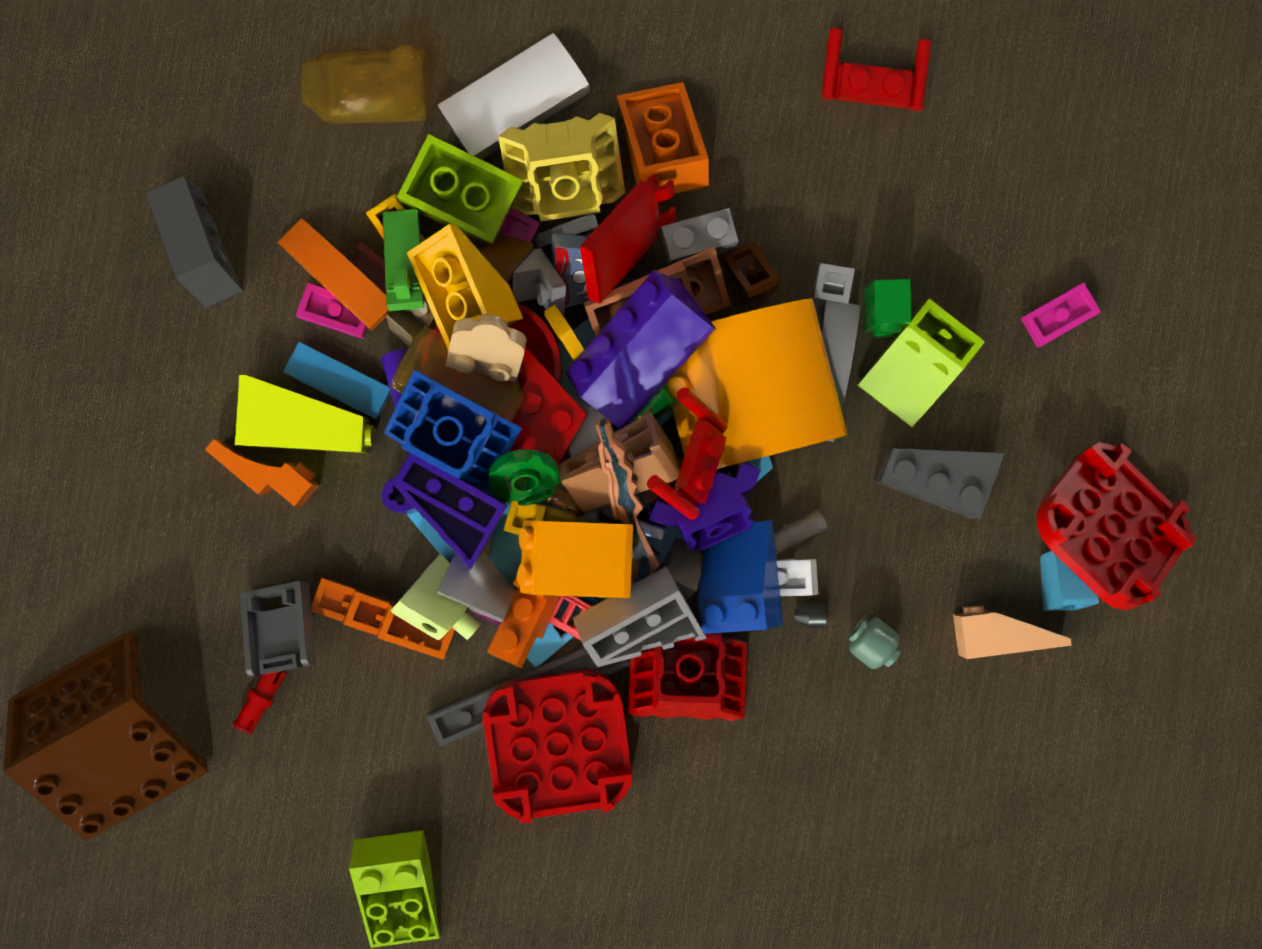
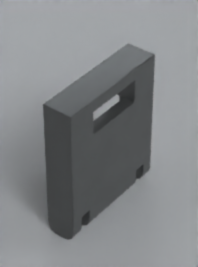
M295 581L240 593L245 670L249 677L315 665L316 652L309 582ZM282 595V604L292 605L266 611L265 599Z

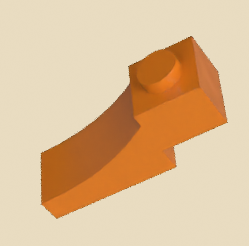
M213 439L205 448L210 455L258 495H268L274 489L293 506H303L320 486L313 480L316 476L315 473L301 462L297 465L285 462L282 467L268 465L244 455L224 440Z

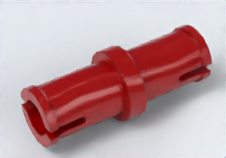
M286 670L262 674L255 688H250L246 694L248 700L236 720L232 723L234 727L243 732L247 730V734L252 735L254 733V729L265 710L271 708L274 704L273 697L285 676L288 675Z

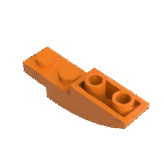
M516 576L513 585L518 589L487 653L522 668L536 637L539 639L543 638L559 596L521 593Z

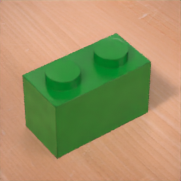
M910 279L874 280L862 291L863 332H873V337L875 338L893 337L894 333L901 332L903 327L912 322Z

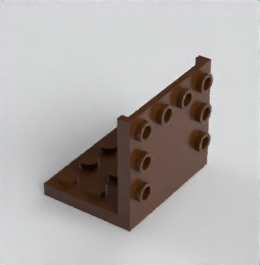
M130 630L8 699L3 772L85 841L208 773L207 763L141 699L138 639Z

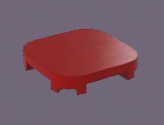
M1099 441L1074 457L1043 498L1037 510V527L1042 540L1049 549L1101 600L1113 608L1129 610L1152 602L1162 594L1158 588L1181 553L1194 545L1196 535L1190 534V524L1185 513L1191 510L1183 499L1173 504L1127 460V457L1132 452L1127 446L1122 443L1114 446L1100 443Z
M577 670L514 679L500 684L490 693L483 710L482 726L484 725L493 786L492 795L496 806H500L506 814L518 819V823H532L533 818L601 809L602 813L615 809V805L626 796L632 785V769L623 703L618 686L609 676L596 670Z

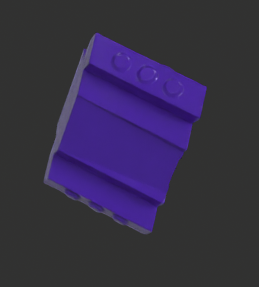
M739 463L734 465L730 476L716 472L714 484L710 489L706 504L698 503L697 507L700 509V514L694 520L688 519L670 504L654 500L651 503L647 517L651 521L666 526L678 527L689 551L694 553L702 551L751 529L750 526L754 521L750 514L752 510L745 495L755 487L761 469L755 468L754 465L749 463Z

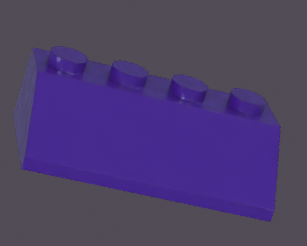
M653 270L569 367L565 375L584 401L622 429L630 424L716 328L680 280Z

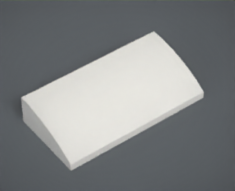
M552 33L438 104V107L466 152L482 160L500 149L498 136L511 126L525 130L534 122L540 124L590 93L589 83L556 35Z

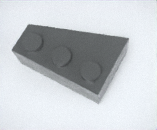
M182 176L147 192L146 195L176 279L205 308L242 292L243 289L217 234L218 228L205 208L208 205V201L199 186L193 187L185 176Z
M888 449L884 453L874 482L969 519H981L1005 453Z

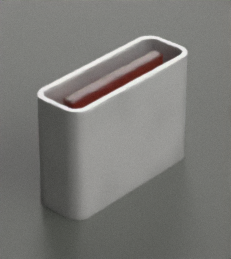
M640 515L638 520L646 536L662 541L666 525L651 521L647 517Z

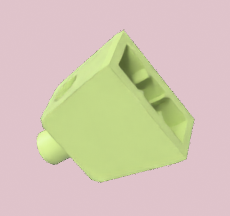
M439 554L391 609V612L437 640H440L451 628L468 640L481 624L466 612L468 606L437 594L450 565L446 558Z

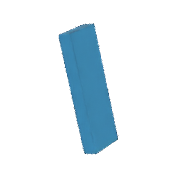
M298 342L283 373L377 420L391 394L388 386L301 342Z

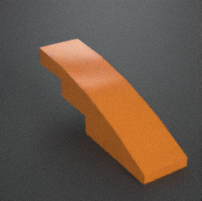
M302 218L277 242L371 331L390 312L386 305V295Z
M323 576L320 577L311 601L312 612L377 635L379 639L444 660L455 629L451 628L440 640H437L393 614L391 609L397 603Z

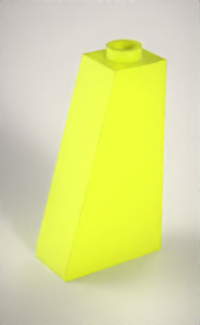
M239 375L235 445L368 453V446H373L375 430L374 425H370L369 418L247 375Z

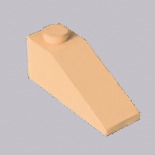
M984 605L963 607V613L953 614L958 655L966 659L1072 646L1071 638L993 611L985 610Z

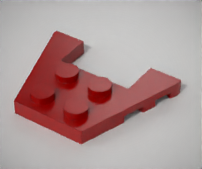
M525 347L518 374L527 380L505 418L522 428L510 452L521 449L538 450L554 458L559 467L588 414L549 373L539 359Z

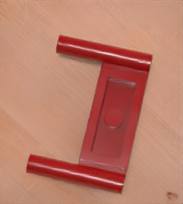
M838 28L829 30L822 99H835L910 109L912 111L923 110L931 50L930 40H918L914 74H912V71L845 62L843 65H839L843 30Z
M684 387L677 392L676 397L699 419L695 423L675 487H671L657 475H653L648 479L647 487L688 519L694 520L700 514V509L697 507L698 503L706 504L710 489L714 484V477L727 440L723 433L727 430L728 425L695 394Z

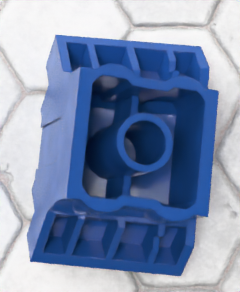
M414 369L384 433L400 443L402 449L458 479L468 480L490 490L488 483L490 466L497 458L510 452L522 428Z

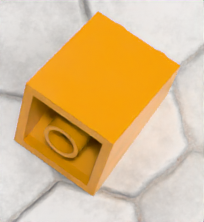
M523 520V528L519 532L522 562L517 571L520 592L533 595L630 598L633 525Z

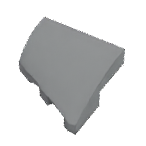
M483 551L471 570L455 552L437 594L468 606L470 610L501 623L505 619L516 589Z

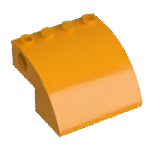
M813 298L765 307L711 321L716 329L666 383L668 390L677 403L672 407L684 456L695 423L699 418L677 399V392L681 388H688L727 423V430L723 433L727 440L717 469L848 435Z

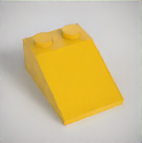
M455 223L448 224L407 252V256L448 350L454 324L460 319L470 318L478 320L483 315H496L504 319L508 327L523 319L509 284Z

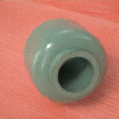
M865 617L862 618L847 637L850 640V652L870 669H877L882 665L890 667L901 654V651L897 649L900 643L899 634L878 617H873L869 620Z

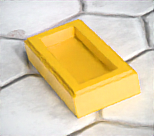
M554 304L544 311V315L575 362L584 351V348L571 326Z

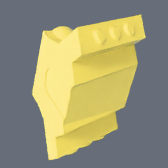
M598 113L590 120L576 116L573 119L557 123L538 124L534 122L525 130L511 126L498 136L504 171L524 181L511 208L527 216L538 214L540 222L600 213L601 204L613 203L625 193L615 118Z

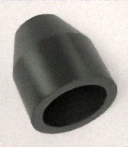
M807 601L796 605L795 623L809 629H827V601Z

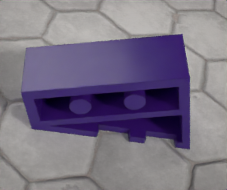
M412 453L409 454L392 483L419 514L437 531L439 536L457 553L470 570L475 565L508 507L507 504L461 478L458 479Z

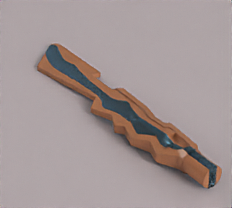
M604 418L596 422L600 438L598 450L602 473H607L609 479L608 493L614 518L621 520L622 524L633 525L631 579L633 584L653 574L660 566V563L637 518L644 505L634 493L638 482L632 478L633 466L625 458L626 448L616 439L610 419Z

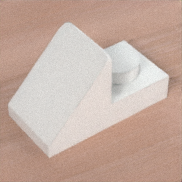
M816 559L777 560L780 596H809L818 594Z

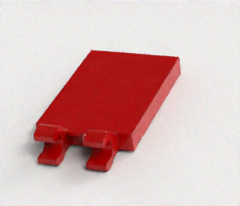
M656 174L651 175L647 182L640 180L580 245L589 300L601 304L658 239L657 231L662 226L676 222V208L671 207L668 212L662 213L660 202L673 197V180L667 181L663 186H659L658 175Z

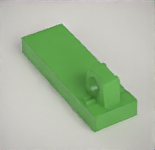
M418 209L383 212L386 305L388 310L399 311L425 308L424 293L407 256L408 251L421 243Z

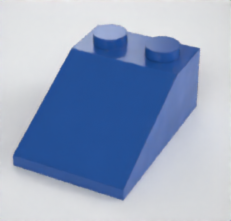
M773 520L754 522L750 526L751 529L704 549L698 597L701 628L704 634L768 630L784 626Z

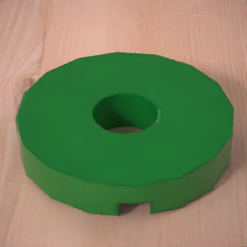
M526 449L508 452L497 458L490 466L488 474L489 488L496 498L508 504L509 500L518 501V505L522 506L540 503L548 499L556 492V486L560 485L561 480L560 469L554 458L538 450ZM522 477H530L527 480H519Z

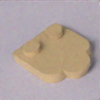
M483 315L478 320L470 318L460 319L455 322L445 366L455 368L462 373L472 372L489 376L497 381L516 383L527 339L520 331L509 328L507 322L496 315Z

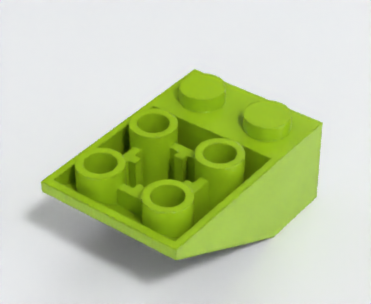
M930 298L919 305L911 316L912 322L903 327L901 332L894 337L857 385L911 428L964 370L985 343L984 340Z
M423 830L355 839L349 871L370 947L439 939L440 932L430 857Z

